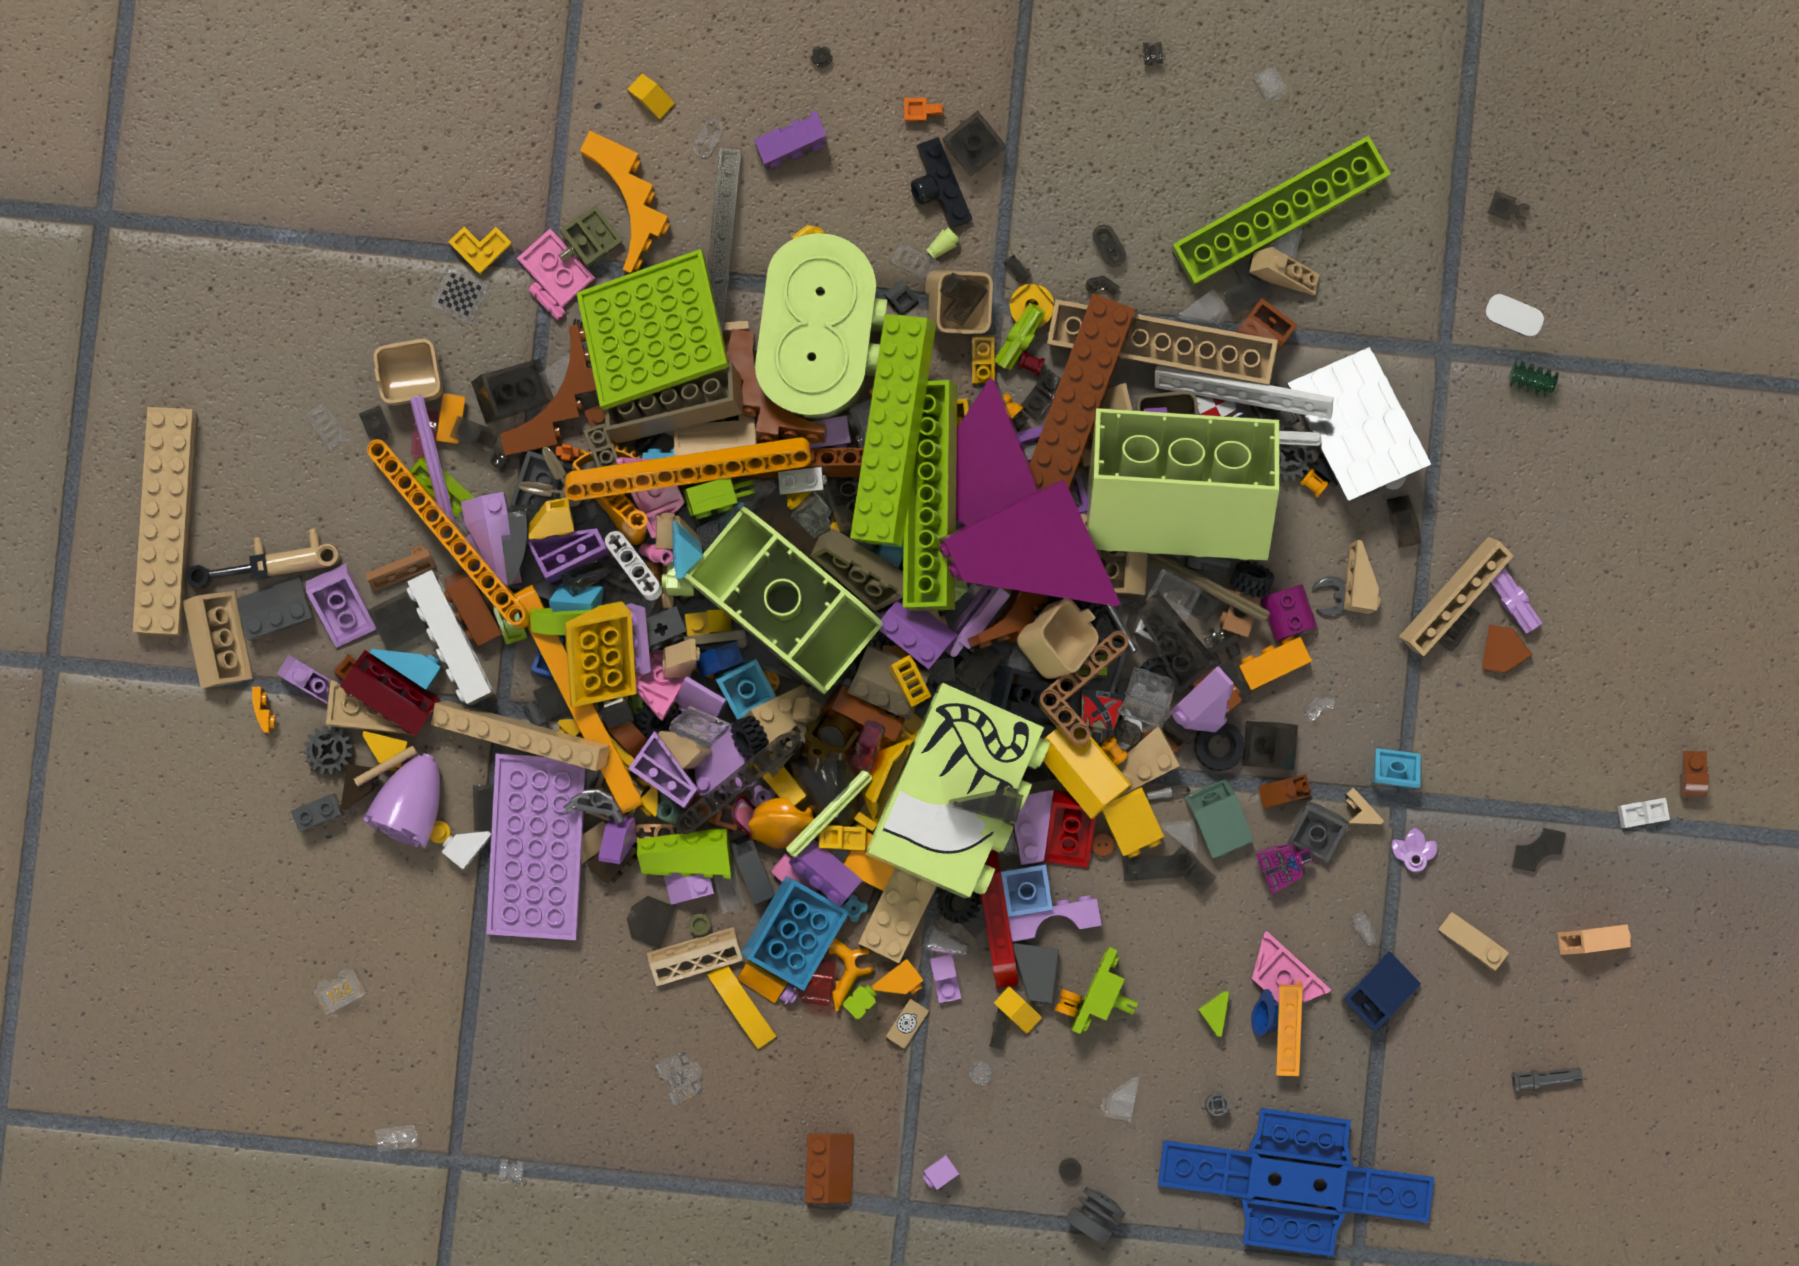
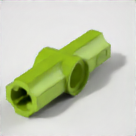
M1029 303L1019 321L1015 322L1009 331L1006 342L996 355L994 361L998 365L1008 370L1012 369L1022 351L1026 350L1033 339L1034 332L1042 322L1046 312L1040 307Z

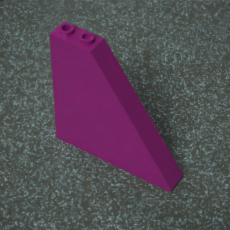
M989 378L957 427L956 519L965 525L971 524L1040 490L1000 387L991 378Z
M1058 480L939 539L941 544L939 545V550L944 558L947 557L950 563L948 567L949 572L957 581L1110 606L1121 605L1065 480Z

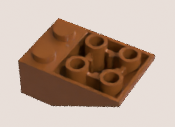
M1261 298L1236 332L1278 340V352L1297 327V324Z

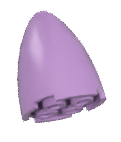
M423 753L422 756L414 757L398 769L374 798L363 822L373 829L379 827V830L387 834L388 837L414 847H418L421 844V847L426 848L436 821L440 799V774L438 764L435 762L436 758Z

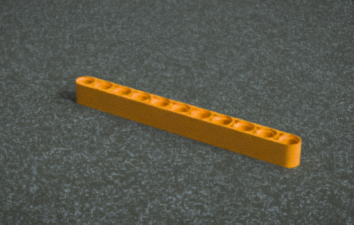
M793 438L572 471L565 477V495L568 499L577 501L804 467L811 461L810 443L804 438Z
M376 439L371 441L367 447V453L507 622L519 629L527 627L530 624L529 611L400 457L382 440ZM384 447L383 453L380 456H376L378 448ZM397 463V469L390 473V467ZM411 479L410 487L404 489L405 481ZM425 496L424 503L417 505L419 497ZM438 512V519L435 522H431V516ZM448 529H452L451 537L445 539V532ZM466 545V552L459 555L460 547ZM476 562H480L479 570L473 572V565ZM494 578V585L491 588H487V581ZM504 595H508V602L501 605V598ZM518 612H522L521 620L515 622V614Z
M533 585L514 593L529 613L530 609H544ZM529 624L528 628L531 632V624ZM531 632L584 739L610 746L606 768L600 770L617 804L621 808L620 810L625 814L643 805L644 803L594 704L591 703L577 707L570 706L567 651L559 635Z

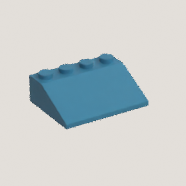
M786 875L741 955L804 991L849 911Z

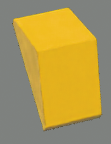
M643 73L627 89L659 120L675 105L674 101L662 88Z

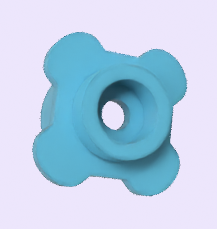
M850 895L847 903L841 906L849 911L848 916L852 922L858 921L861 913L867 911V905L861 903L856 895Z

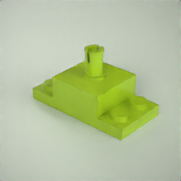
M1111 947L1106 948L1071 1026L1072 1031L1081 1034L1082 1030L1087 1031L1091 1019L1088 1018L1089 1014L1107 1021L1111 1009L1114 1007L1130 1015L1134 1014L1135 1010L1127 1007V1004L1136 1008L1138 1002L1120 995L1119 992L1125 979L1108 972L1110 968L1114 969L1118 962L1117 950Z

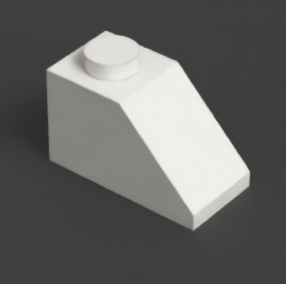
M491 832L456 834L454 837L450 835L442 845L445 848L442 853L460 868L466 869L489 841Z

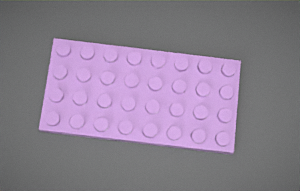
M496 753L486 934L577 940L584 811H579L576 808L568 814L563 806L571 802L572 797L585 789L586 768L544 756Z

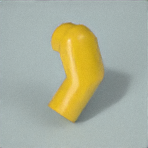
M807 225L791 238L795 239L808 234H825V232L820 227Z

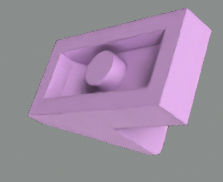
M952 954L931 958L930 962L939 1003L961 999Z

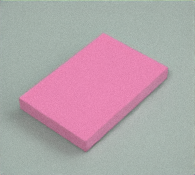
M549 229L517 259L549 295L564 308L577 296V292L584 290L596 278L575 255L564 263L558 255L568 247Z

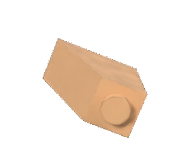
M1628 924L1557 932L1560 955L1631 947V935Z

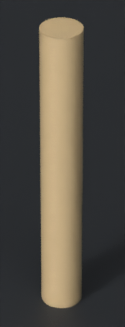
M411 746L354 778L356 785L359 787L417 754L415 747Z

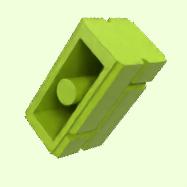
M868 984L865 987L860 985L852 993L853 996L850 995L843 1002V1006L856 1019H860L866 1013V1009H870L876 1003L875 996L877 993Z

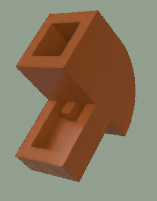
M619 707L602 721L608 731L635 759L648 739Z
M1683 751L1680 797H1706L1709 785L1707 751Z

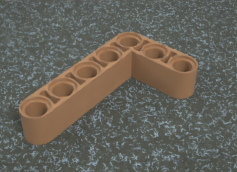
M1113 632L1092 650L1081 665V667L1089 670V676H1080L1078 670L1061 676L1043 691L1040 696V709L1075 747H1083L1088 743L1090 729L1067 704V701L1126 651L1129 639L1124 632ZM1116 638L1121 639L1124 646L1116 648L1113 646L1112 640ZM1103 653L1107 660L1102 663L1098 662L1095 659V654ZM1063 682H1069L1073 689L1066 692L1061 689L1060 685ZM1050 696L1055 699L1056 703L1053 706H1047L1043 699ZM1062 713L1068 714L1071 721L1062 723L1058 716ZM1077 730L1083 731L1086 738L1084 740H1077L1073 733Z

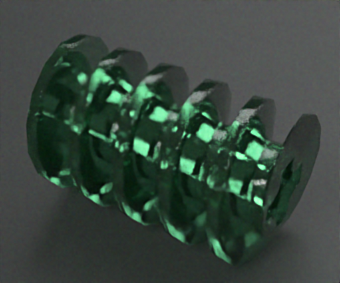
M1515 359L1509 376V387L1518 382L1519 390L1526 385L1528 393L1532 388H1535V395H1538L1542 390L1544 391V398H1547L1555 389L1559 372H1556L1552 377L1550 369L1543 374L1541 366L1534 371V364H1530L1526 369L1525 361H1521L1517 366V359Z

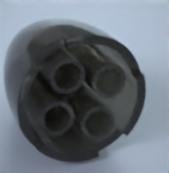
M856 748L843 760L828 757L822 764V770L819 772H813V766L809 770L808 758L802 755L798 756L799 761L797 762L794 760L789 761L793 778L806 795L803 801L806 807L812 810L814 818L831 802L839 800L848 790L850 783L860 773ZM860 793L828 825L853 827L855 823L854 818L858 811Z

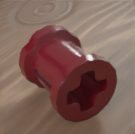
M1024 351L1017 369H1025L1035 373V376L1038 377L1045 358L1039 359L1029 355L1028 351Z

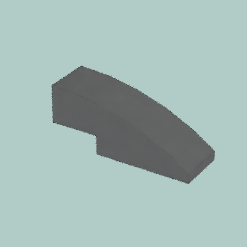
M526 511L508 513L510 535L501 536L508 585L513 584L524 557L527 539Z

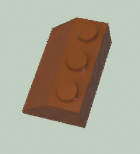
M808 1132L805 1203L851 1202L853 1134Z

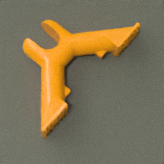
M835 937L828 948L830 955H837L844 961L845 965L843 976L839 981H835L836 988L831 992L833 994L832 999H834V1008H836L835 1011H839L856 978L871 974L874 967L859 969L855 965V959L858 956L871 953L869 949L851 950Z

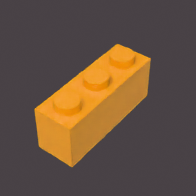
M1292 635L1282 640L1283 645L1274 648L1271 645L1261 650L1263 655L1254 658L1253 655H1250L1240 660L1242 665L1238 666V669L1249 691L1312 661L1301 637L1295 639Z

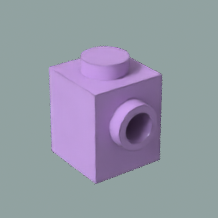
M945 1154L924 1169L926 1175L923 1176V1179L930 1188L934 1186L938 1190L959 1175V1172Z

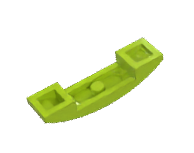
M552 608L530 609L531 632L565 635V623L590 610L553 612Z

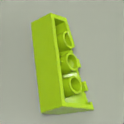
M727 828L637 839V857L642 874L671 875L672 873H680L682 876L691 877V874H703L704 877L713 878L714 875H723V878L732 879L731 843Z

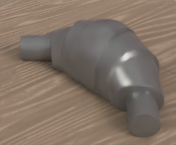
M600 788L584 789L572 797L571 802L563 806L568 814L577 808L579 811H588L589 813L602 814L607 817L612 816L617 824L625 820L619 811L621 808L613 798V795Z

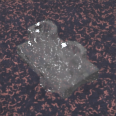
M416 1124L375 1130L377 1153L419 1147Z

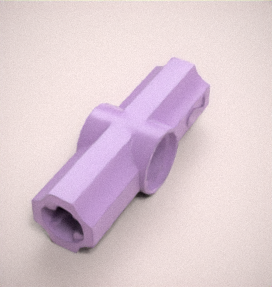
M1504 567L1490 583L1501 597L1500 601L1506 611L1514 616L1524 633L1527 634L1541 625L1542 621L1529 604L1530 600L1520 586L1515 584Z

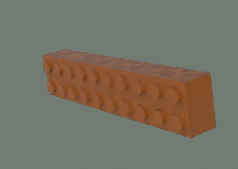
M1094 293L1092 294L1030 461V466L1039 489L1058 480H1065L1069 491L1071 490L1094 428L1096 408L1101 409L1138 309Z

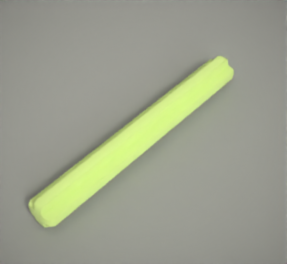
M862 770L786 848L787 852L791 856L797 857L872 781V776L866 770Z

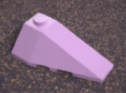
M499 492L461 502L465 525L483 558L503 582L508 585L501 536L510 535L509 509L506 494ZM520 569L513 584L522 583Z
M1218 666L1180 701L1170 713L1173 715L1174 720L1185 729L1217 732L1227 721L1225 713L1229 710L1227 702L1231 698L1234 683Z

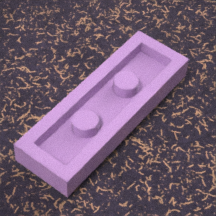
M630 603L626 606L630 609L632 615L635 672L647 674L651 672L645 607Z

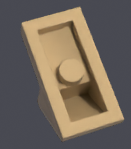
M1354 788L1345 793L1348 797L1345 800L1353 810L1359 809V812L1348 821V824L1379 825L1384 822Z

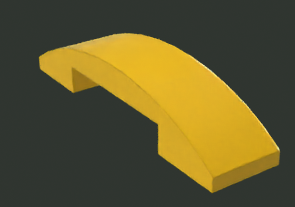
M728 965L716 968L707 974L757 1049L777 1037Z

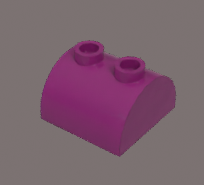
M1303 584L1273 593L1260 600L1262 607L1270 612L1267 621L1274 641L1318 627Z

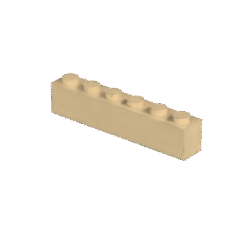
M1488 537L1400 634L1399 638L1412 651L1425 656L1514 556L1500 541Z

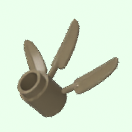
M543 447L544 459L554 478L562 481L563 489L555 490L550 484L537 482H520L518 487L522 491L539 496L551 497L553 493L559 494L561 499L567 498L565 495L564 478L566 472L554 453L548 447ZM569 499L570 507L579 505L582 500L574 501Z

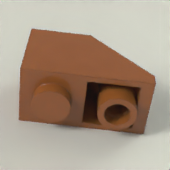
M1306 774L1258 786L1263 808L1312 796Z

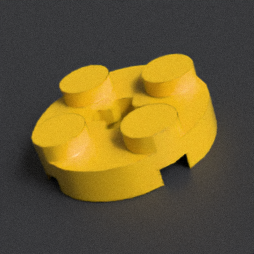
M1025 284L1019 287L1013 293L1009 304L1011 317L1017 323L1028 306L1026 303L1028 301L1031 303L1037 302V306L1046 312L1037 328L1043 327L1051 319L1054 310V300L1051 293L1041 285Z

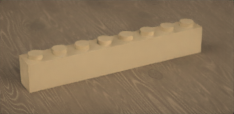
M445 700L435 703L431 725L590 770L596 771L606 768L609 745Z

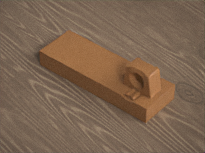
M420 545L410 549V556L365 573L373 592L436 568L429 549L425 550L424 546Z

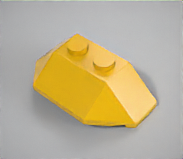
M910 737L884 747L879 753L874 752L869 765L873 766L870 772L873 779L863 789L862 795L873 821L877 824L915 738Z

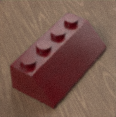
M366 650L363 651L339 686L344 689L346 694L361 700L366 707L381 713L386 720L393 721L401 726L403 731L414 736L418 734L433 712L435 703L440 701V698Z

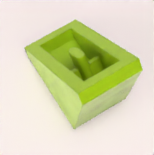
M1222 991L1197 1009L1214 1034L1222 1037L1229 997L1228 991Z

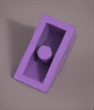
M622 814L625 820L619 824L611 817L605 826L598 857L599 861L620 864L637 840L635 817Z

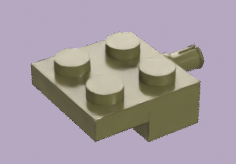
M595 205L580 217L577 216L560 229V233L567 241L569 248L558 256L564 263L575 255L588 268L620 245L623 240L597 205Z

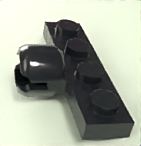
M939 137L918 144L917 149L927 170V175L918 177L911 182V192L915 201L921 205L938 201L941 204L950 228L970 222L972 216Z

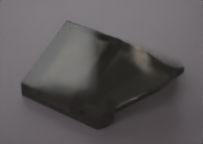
M650 896L633 905L627 917L631 938L660 949L676 906Z

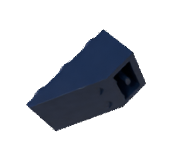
M1389 951L1341 999L1375 1032L1395 1013L1421 983Z

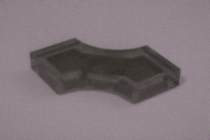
M1543 828L1540 836L1534 842L1528 845H1516L1511 867L1535 872L1538 863L1543 858L1549 855L1562 854L1566 832Z

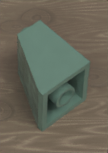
M1226 779L1184 796L1204 844L1213 859L1223 857L1229 851L1236 848H1244L1254 841L1237 796Z

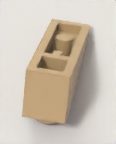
M1357 540L1349 544L1343 610L1370 614L1377 611L1381 598L1378 595L1379 587L1363 542Z
M1450 912L1438 928L1441 933L1492 971H1496L1509 954L1508 951L1453 912Z

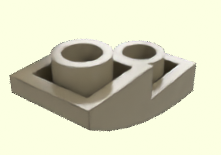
M605 423L582 431L596 468L618 465L616 462L618 457L614 445L611 443L610 437L605 430Z

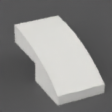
M1666 798L1617 806L1621 828L1670 820Z

